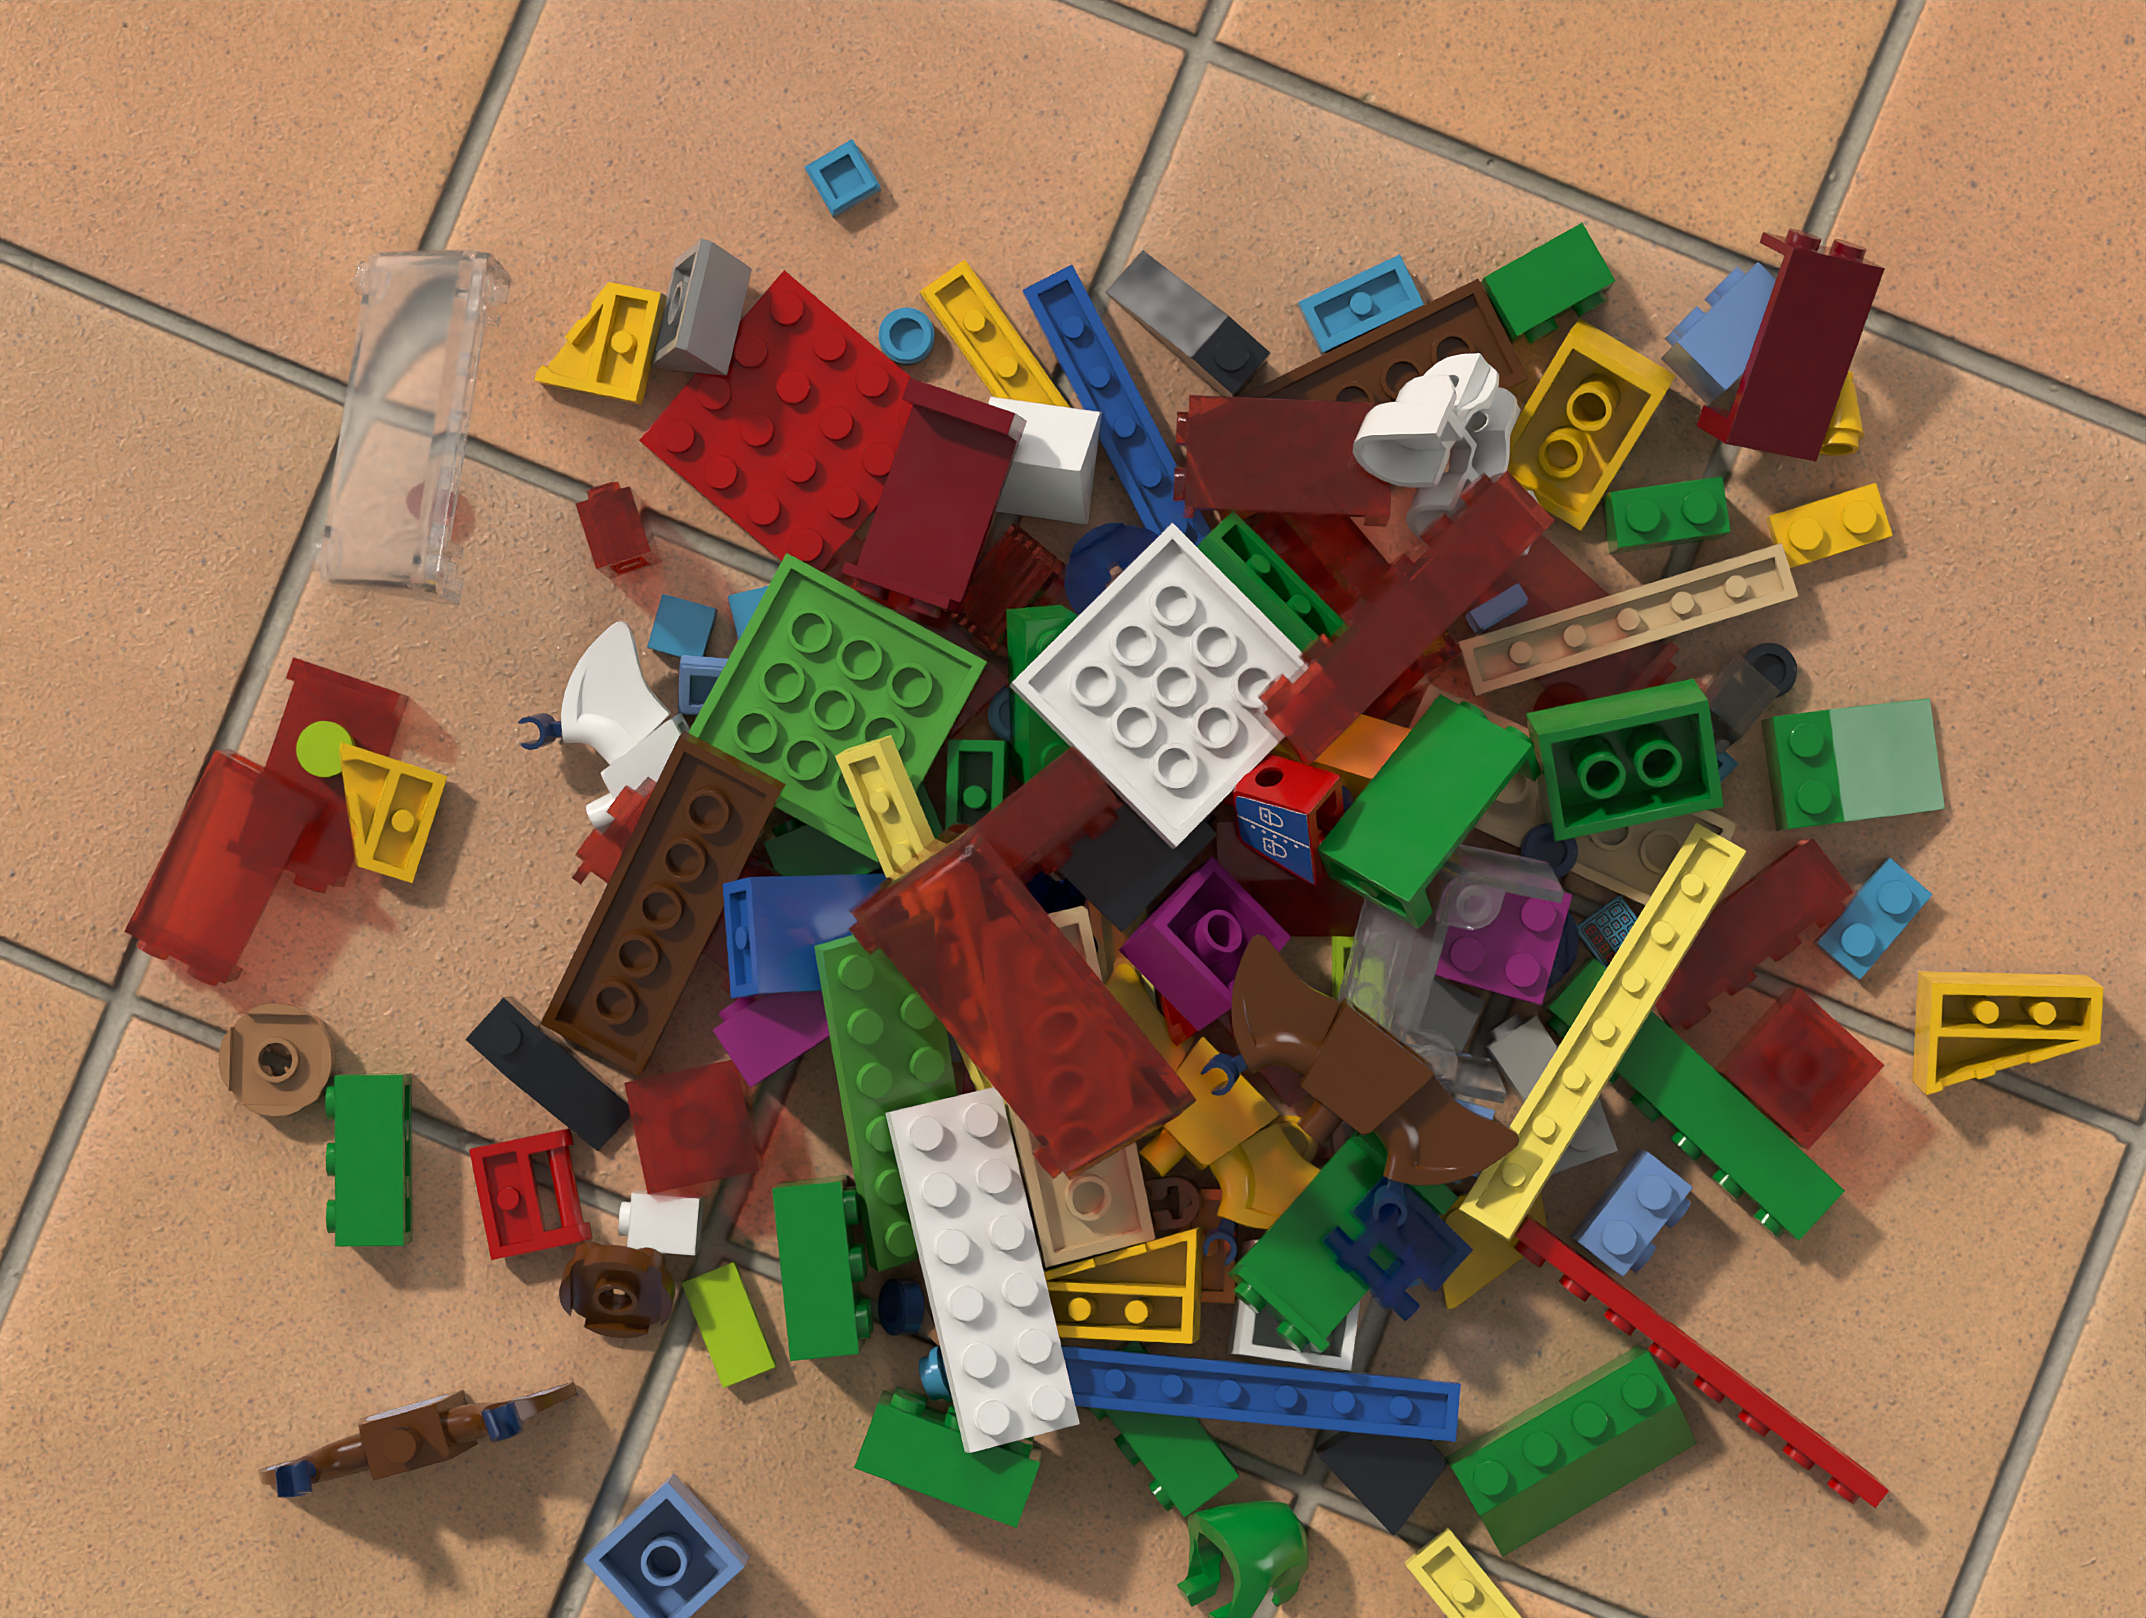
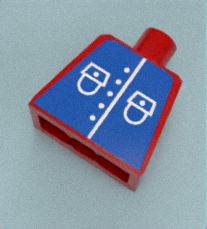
M1267 754L1251 772L1242 777L1221 803L1235 809L1238 837L1244 846L1317 887L1327 875L1317 848L1345 814L1341 776L1273 754Z

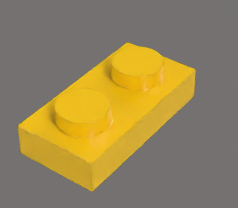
M1876 483L1765 518L1773 544L1782 543L1790 569L1893 536Z

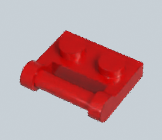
M566 1128L469 1149L491 1260L593 1239L590 1222H584L569 1150V1146L574 1145L571 1129ZM546 1150L562 1225L560 1228L546 1230L531 1157L532 1153Z

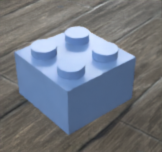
M1759 262L1746 274L1737 266L1704 299L1712 308L1705 314L1697 306L1665 338L1672 347L1661 359L1707 405L1725 392L1744 373L1776 281Z
M673 1473L591 1548L583 1558V1561L635 1618H689L745 1567L750 1556L679 1477Z

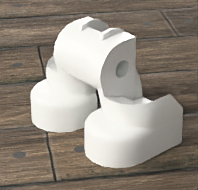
M1480 353L1460 354L1445 358L1430 368L1424 376L1407 382L1399 391L1395 402L1375 406L1365 416L1353 445V454L1357 462L1367 472L1382 481L1397 486L1417 488L1407 512L1406 522L1410 531L1429 546L1449 554L1464 556L1527 555L1543 512L1532 490H1511L1504 481L1509 463L1510 435L1521 409L1517 405L1516 397L1511 392L1498 387V372L1485 361ZM1451 449L1452 452L1448 472H1444L1446 464L1449 460Z

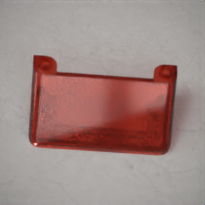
M961 823L952 824L848 910V913L856 921L848 928L854 938L869 955H872L879 949L894 964L1032 1133L1039 1147L1031 1152V1154L1053 1180L1061 1173L1069 1181L1177 1118L1196 1102L1195 1097L996 850L974 826Z

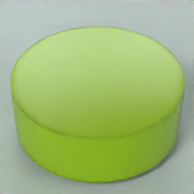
M319 721L309 725L302 731L297 741L296 753L301 766L307 772L318 777L333 778L342 774L339 756L341 742L356 746L351 733L342 725L330 721Z

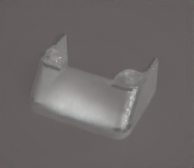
M1460 844L1425 889L1433 912L1420 929L1365 898L1337 1000L1341 1002L1344 997L1348 998L1429 1061L1434 1069V1075L1448 1093L1504 1104L1507 1093L1492 1059L1456 1052L1452 1042L1444 1034L1420 1028L1449 926L1474 930L1489 925L1500 912L1505 892L1561 903L1564 891L1549 862Z

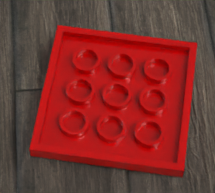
M784 270L739 322L727 376L696 373L639 441L781 562L786 553L813 568L824 572L877 509L912 409V405L902 399L909 378L912 377Z

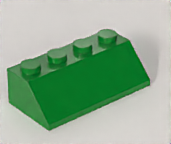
M1637 1345L1451 1453L1446 1458L1462 1489L1503 1557L1696 1445L1697 1442L1675 1396L1650 1353L1642 1346Z

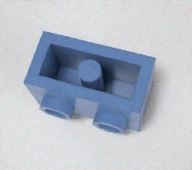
M1638 1149L1570 1235V1238L1618 1275L1623 1277L1629 1269L1637 1273L1654 1253L1656 1246L1651 1241L1665 1224L1672 1228L1688 1210L1691 1201L1686 1196L1693 1187L1649 1152Z

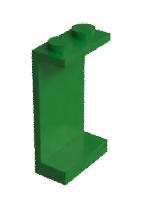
M1440 694L1318 846L1317 851L1328 877L1420 929L1433 912L1425 892L1429 883L1517 772L1534 782L1540 776L1541 771L1534 751V743L1525 733L1515 727L1507 726L1506 729H1503L1492 723L1473 704L1466 701H1461L1458 704Z
M1355 1130L1228 1273L1238 1283L1237 1287L1233 1290L1235 1295L1258 1314L1263 1309H1266L1281 1323L1275 1331L1299 1353H1302L1306 1347L1311 1352H1323L1330 1345L1326 1340L1329 1334L1431 1218L1444 1215L1459 1198L1445 1184L1412 1185L1405 1183L1404 1191L1408 1197V1212L1405 1223L1397 1227L1399 1207L1393 1203L1384 1204L1379 1210L1378 1220L1375 1221L1373 1217L1374 1194L1381 1186L1387 1185L1389 1178L1383 1175L1387 1161V1151L1373 1131L1364 1136Z

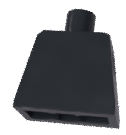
M1347 1431L1338 1432L1315 1450L1320 1460L1393 1536L1401 1529L1449 1462L1443 1453L1432 1443L1433 1440Z

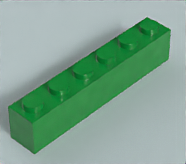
M1587 957L1542 1006L1552 1016L1546 1022V1025L1562 1040L1606 971V968L1596 958ZM1650 1012L1608 1082L1612 1085L1619 1078L1635 1093L1628 1101L1652 1123L1661 1117L1676 1131L1670 1140L1694 1162L1702 1155L1718 1170L1711 1178L1728 1195L1737 1201L1744 1194L1758 1207L1759 1210L1753 1217L1770 1234L1779 1239L1785 1233L1799 1241L1845 1190L1654 1012Z

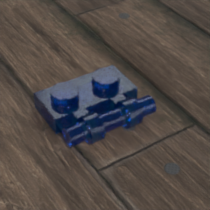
M1382 1175L1348 1212L1364 1228L1360 1234L1352 1240L1336 1225L1327 1233L1322 1242L1337 1256L1334 1262L1347 1274L1353 1271L1374 1291L1371 1297L1384 1310L1390 1307L1404 1321H1407L1420 1307V1304L1405 1291L1414 1280L1417 1279L1430 1292H1436L1473 1249L1406 1184L1404 1191L1408 1197V1212L1405 1223L1397 1227L1399 1207L1393 1203L1384 1204L1379 1210L1378 1220L1375 1221L1373 1217L1374 1194L1381 1186L1387 1185L1389 1179ZM1378 1243L1401 1263L1391 1275L1368 1255Z

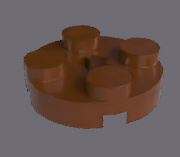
M585 1242L576 1248L575 1256L564 1268L559 1289V1299L563 1309L570 1317L572 1309H574L578 1315L586 1318L584 1327L590 1331L614 1338H635L648 1334L649 1325L661 1320L662 1326L669 1319L675 1296V1283L672 1275L665 1268L666 1259L664 1255L656 1249L649 1247L634 1249L620 1245H602L597 1242ZM613 1289L624 1291L625 1295L614 1294Z

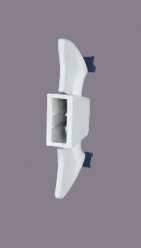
M617 621L605 630L586 650L577 663L565 690L561 721H556L547 713H538L518 721V724L534 723L540 731V738L538 740L520 743L524 749H538L551 745L556 738H563L565 743L590 745L608 762L610 766L604 769L601 775L610 793L586 805L588 817L594 828L601 835L624 823H627L631 832H633L678 737L684 731L689 732L690 728L681 713L658 727L671 712L657 698L646 682L640 666L632 629L625 621ZM747 864L739 880L759 876ZM725 910L719 920H725Z

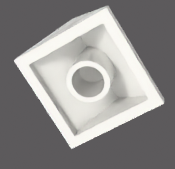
M991 397L988 404L1014 412L1027 421L996 511L1088 524L1102 412Z

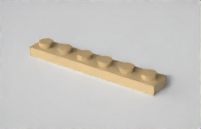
M1780 543L1458 642L1457 647L1472 695L1476 697L1783 603L1799 596L1783 545Z

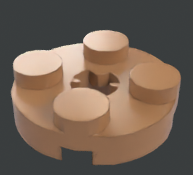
M287 1003L260 1005L245 1013L225 1034L219 1050L220 1075L227 1089L232 1091L236 1099L242 1102V1105L247 1109L265 1116L294 1114L319 1101L332 1080L336 1063L333 1040L327 1032V1027L323 1020L312 1015L302 1007ZM274 1043L282 1044L284 1052L292 1055L291 1067L285 1066L286 1073L282 1076L274 1075L273 1067L263 1064L264 1052H273L270 1045Z

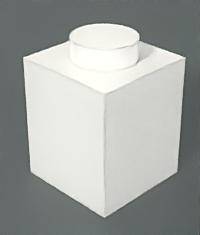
M636 1190L631 1193V1202L621 1203L618 1226L619 1236H628L627 1247L634 1249L649 1247L661 1253L695 1256L700 1251L705 1195Z

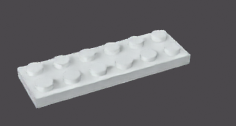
M1000 1086L885 1113L965 1452L972 1453L1080 1424Z

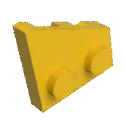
M341 742L339 756L356 865L413 883L448 776Z

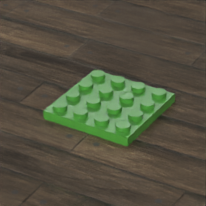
M786 553L688 733L785 783L786 786L775 806L776 808L879 863V859L835 756L848 748L891 735L914 791L917 794L984 671L987 661Z

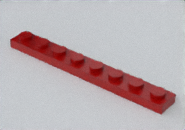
M1526 1214L1514 1234L1519 1239L1513 1247L1517 1252L1539 1268L1548 1261L1564 1274L1558 1281L1561 1285L1584 1302L1592 1294L1609 1308L1603 1316L1627 1335L1631 1336L1637 1328L1653 1340L1648 1350L1672 1369L1676 1370L1682 1362L1697 1373L1698 1376L1693 1381L1694 1385L1719 1404L1727 1396L1743 1409L1737 1417L1761 1436L1765 1437L1772 1430L1787 1441L1782 1451L1803 1468L1810 1471L1815 1463L1832 1475L1826 1484L1854 1505L1861 1497L1874 1508L1879 1505L1889 1492V1489L1876 1476L1530 1215Z

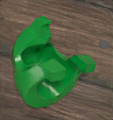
M1274 1500L1232 1503L1199 1511L1188 1516L1187 1524L1190 1539L1188 1575L1184 1581L1177 1584L1181 1596L1191 1607L1216 1594L1221 1581L1220 1562L1223 1554L1234 1576L1232 1602L1208 1613L1209 1618H1251L1270 1587H1272L1274 1594L1271 1601L1277 1607L1288 1602L1296 1594L1300 1579L1308 1569V1542L1300 1520L1286 1503Z

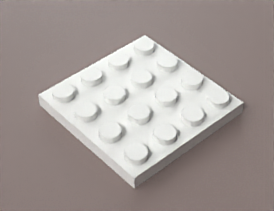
M1172 523L1009 686L1174 849L1235 788L1242 777L1251 772L1335 685Z

